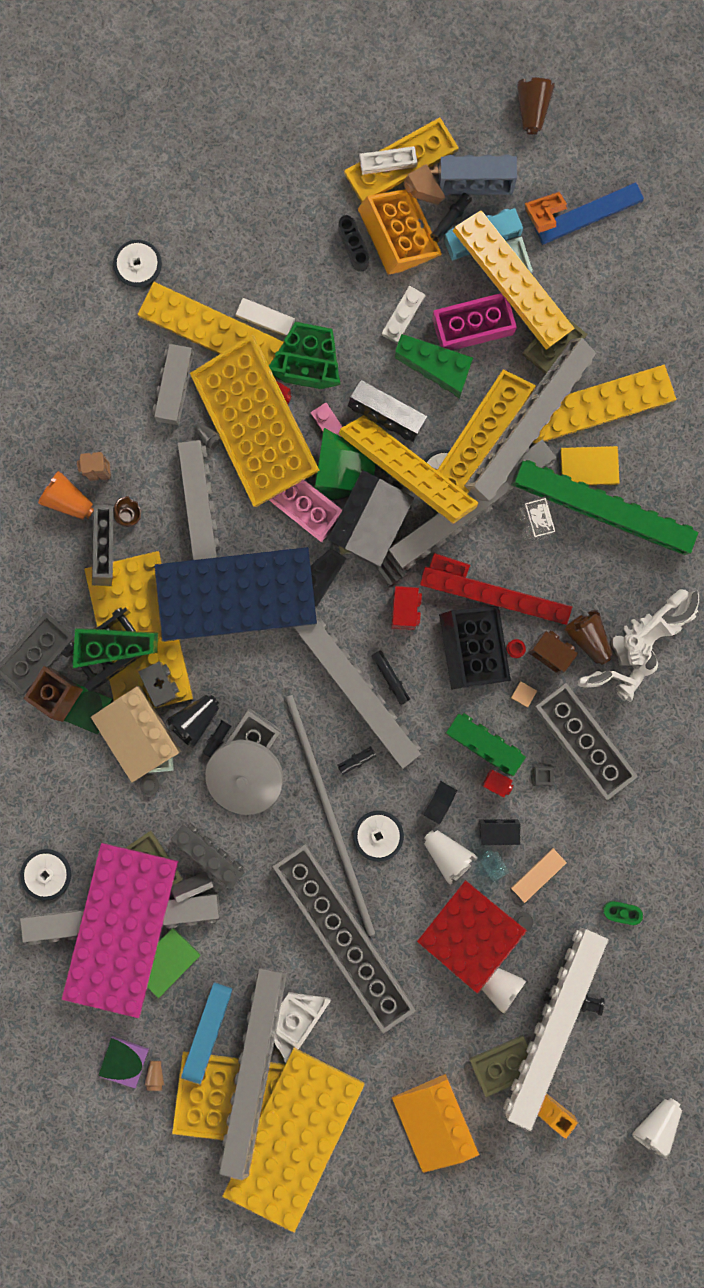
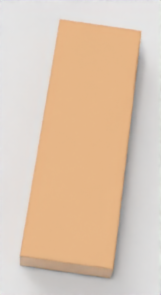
M552 848L511 889L525 903L567 862Z

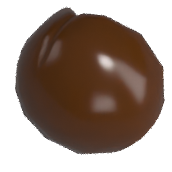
M129 496L119 498L113 506L114 520L125 527L136 525L141 519V509L138 502L131 500Z

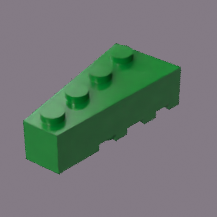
M401 334L395 351V359L414 371H418L425 378L432 380L440 385L441 388L448 390L460 399L473 357Z
M76 628L73 668L156 653L158 633Z
M457 714L445 734L508 776H514L526 758L521 753V750L513 745H507L500 736L496 734L493 736L488 732L489 729L482 724H474L471 722L473 719L467 714Z

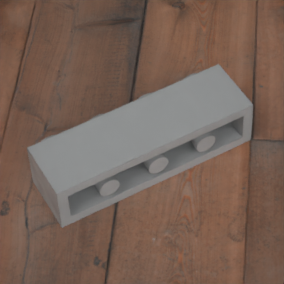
M169 344L168 350H165L164 361L166 363L160 372L162 382L156 391L158 401L157 404H154L152 411L157 422L179 425L194 355L192 348Z

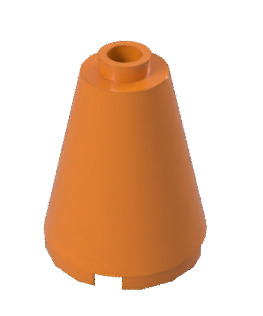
M59 471L51 479V483L46 487L38 501L42 506L82 520L85 517L89 519L93 513V503Z

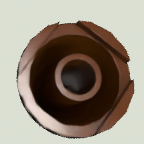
M532 77V80L526 82V78L517 83L523 130L527 131L529 135H536L542 130L555 87V83L551 84L552 80Z
M591 610L588 612L589 616L583 617L580 615L566 625L564 631L596 664L600 663L603 665L611 660L612 651L599 611Z

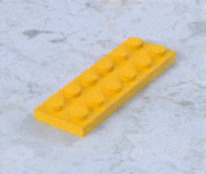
M440 117L380 150L415 146L417 167L362 175L361 165L358 162L344 170V175L361 203L367 196L385 193L401 184L409 173L425 164L431 167L440 162L441 157L458 152L459 147Z

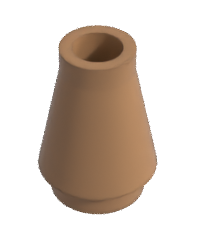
M149 1061L145 1081L147 1091L162 1090L164 1080L161 1061Z

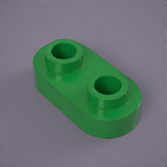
M608 901L603 907L604 916L614 922L638 925L643 919L642 910L635 905ZM611 907L616 909L614 914H611L609 911ZM631 911L635 913L633 918H629V912Z

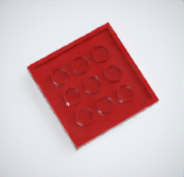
M465 880L417 942L478 994L526 934L527 930Z

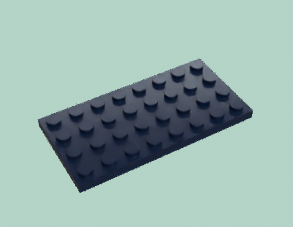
M308 547L155 564L163 642L317 624Z

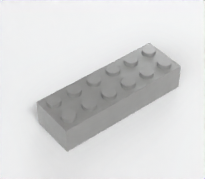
M567 683L559 686L532 707L602 800L610 799L638 777Z

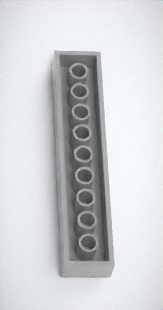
M307 843L274 864V870L382 1033L384 1034L416 1011L415 1006Z

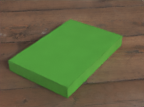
M172 928L158 943L148 983V988L158 998L201 955L175 928Z

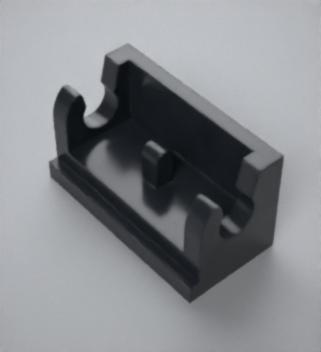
M479 819L481 845H520L521 824L518 819Z

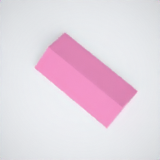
M305 480L269 500L320 542L332 532L342 512L341 508Z

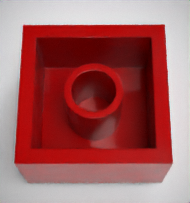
M395 586L391 629L415 630L416 626H419L421 612H417V607H420L422 602V593H418L419 588Z

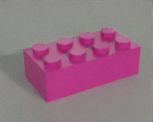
M502 293L433 311L432 316L440 347L452 351L512 336L517 328L511 305Z

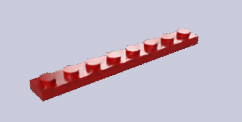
M426 566L424 567L420 585L565 625L568 624L573 608L567 604Z

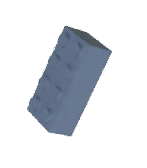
M446 155L440 159L438 185L444 195H461L463 192L469 195L513 194L517 180V156L483 155L482 157H474L473 155H465L463 157H455L454 155Z

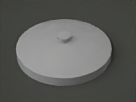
M236 740L222 745L214 752L206 767L205 779L211 796L223 808L237 814L251 815L265 811L275 803L283 787V771L278 759L269 749L253 741Z

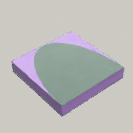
M112 1036L98 1076L136 1088L149 1049Z

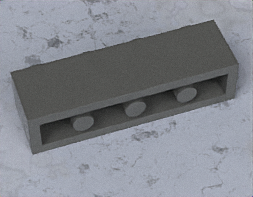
M94 505L92 585L112 586L113 506Z

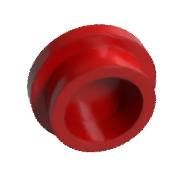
M514 639L508 643L506 650L510 657L520 658L525 654L526 646L523 641Z

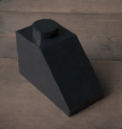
M440 781L422 815L440 825L452 804L457 790Z

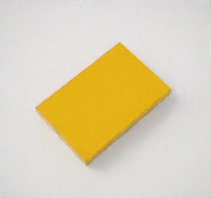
M618 446L560 449L561 474L571 477L572 481L577 483L584 482L589 486L618 485L620 483Z

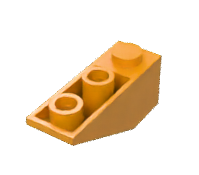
M546 1093L537 1115L566 1139L578 1124L576 1117Z

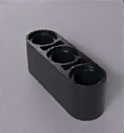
M343 215L338 222L339 235L354 269L359 272L365 271L369 266V253L354 218L350 215ZM350 225L351 228L344 229L343 226ZM356 241L358 245L351 246L349 243ZM358 258L365 259V262L359 263L356 260Z

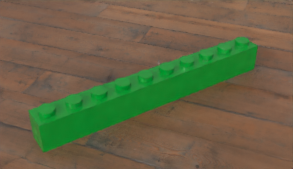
M526 460L518 464L511 486L543 499L546 498L548 501L682 555L691 554L699 533L693 530L692 526L677 524L675 519L658 516L659 513L652 510H643L640 505L635 503L628 504L621 497L606 495V491L589 488L587 483L574 482L571 480V477L563 474L557 475L552 469L547 467L540 468L533 461Z

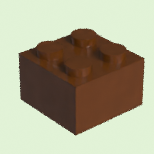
M545 631L540 634L527 653L556 674L565 673L578 655L574 651L576 648L568 642L564 644L553 631Z
M43 666L23 699L50 719L63 722L83 689L57 670Z

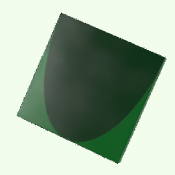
M78 685L83 690L64 721L98 735L100 731L91 719V716L111 704L113 699L95 691H88L87 688Z

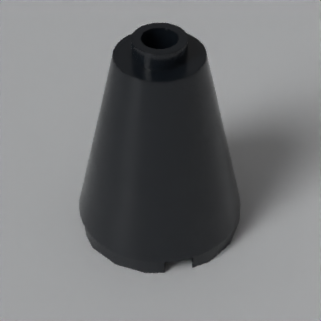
M205 695L170 716L166 723L168 726L172 724L174 726L172 731L185 744H190L191 748H193L219 710V702L214 696Z

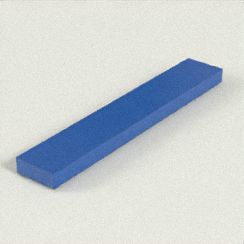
M633 183L555 217V228L540 233L535 228V231L542 245L638 204L644 200V197L637 183Z

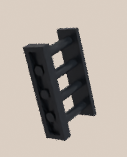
M127 608L117 609L112 613L113 616L96 628L111 630L110 627L120 621L126 631H136L126 618L131 613ZM71 642L64 648L65 651L62 652L64 657L68 658L74 655V642ZM141 656L120 659L115 663L110 661L102 663L104 670L99 674L94 673L89 665L80 667L88 677V682L84 684L88 691L93 692Z

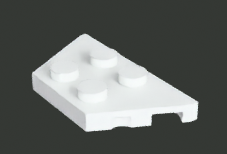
M288 992L281 1003L274 1040L285 1063L293 1047L299 1050L330 1003V998Z

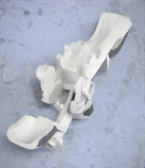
M679 589L653 617L647 614L645 618L640 619L641 623L632 619L633 629L630 630L627 626L623 627L626 633L625 637L616 635L612 638L611 646L618 657L619 666H632L634 668L629 677L614 671H604L603 673L596 671L589 676L581 677L578 681V686L597 687L613 678L624 683L616 686L618 696L624 701L631 702L635 690L639 687L644 677L653 674L658 668V662L652 650L655 640L679 633L682 630V625L695 619L699 605L698 591L687 592V590ZM678 606L675 613L671 616L664 615L671 608Z

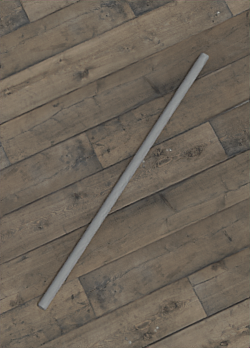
M293 695L285 698L368 936L374 935L375 931L296 703Z

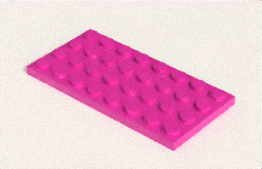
M101 843L62 1000L140 1018L179 861Z

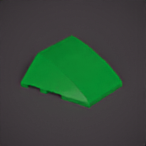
M295 322L269 365L273 376L285 383L321 390L340 385L333 329Z
M324 428L318 463L320 471L317 472L315 489L329 500L349 497L362 470L374 476L376 463L344 438Z

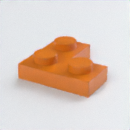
M560 192L525 203V210L538 233L555 228L556 220L552 214L567 209V203Z

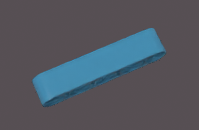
M216 982L213 983L181 1076L182 1079L201 1084L233 988Z

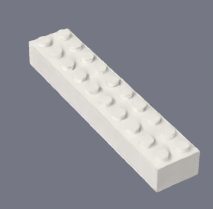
M581 927L573 935L572 941H574L572 949L569 948L566 952L565 959L567 961L565 966H561L557 978H559L557 986L553 985L549 996L552 999L543 1008V1020L541 1023L538 1022L534 1033L536 1037L534 1042L530 1041L526 1052L529 1054L526 1061L522 1060L519 1071L521 1074L518 1079L515 1078L511 1087L513 1091L511 1098L506 1099L503 1107L509 1121L530 1131L608 942L607 938Z

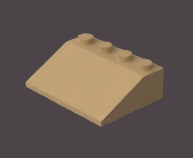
M137 686L91 716V719L131 782H134L182 752L141 686Z

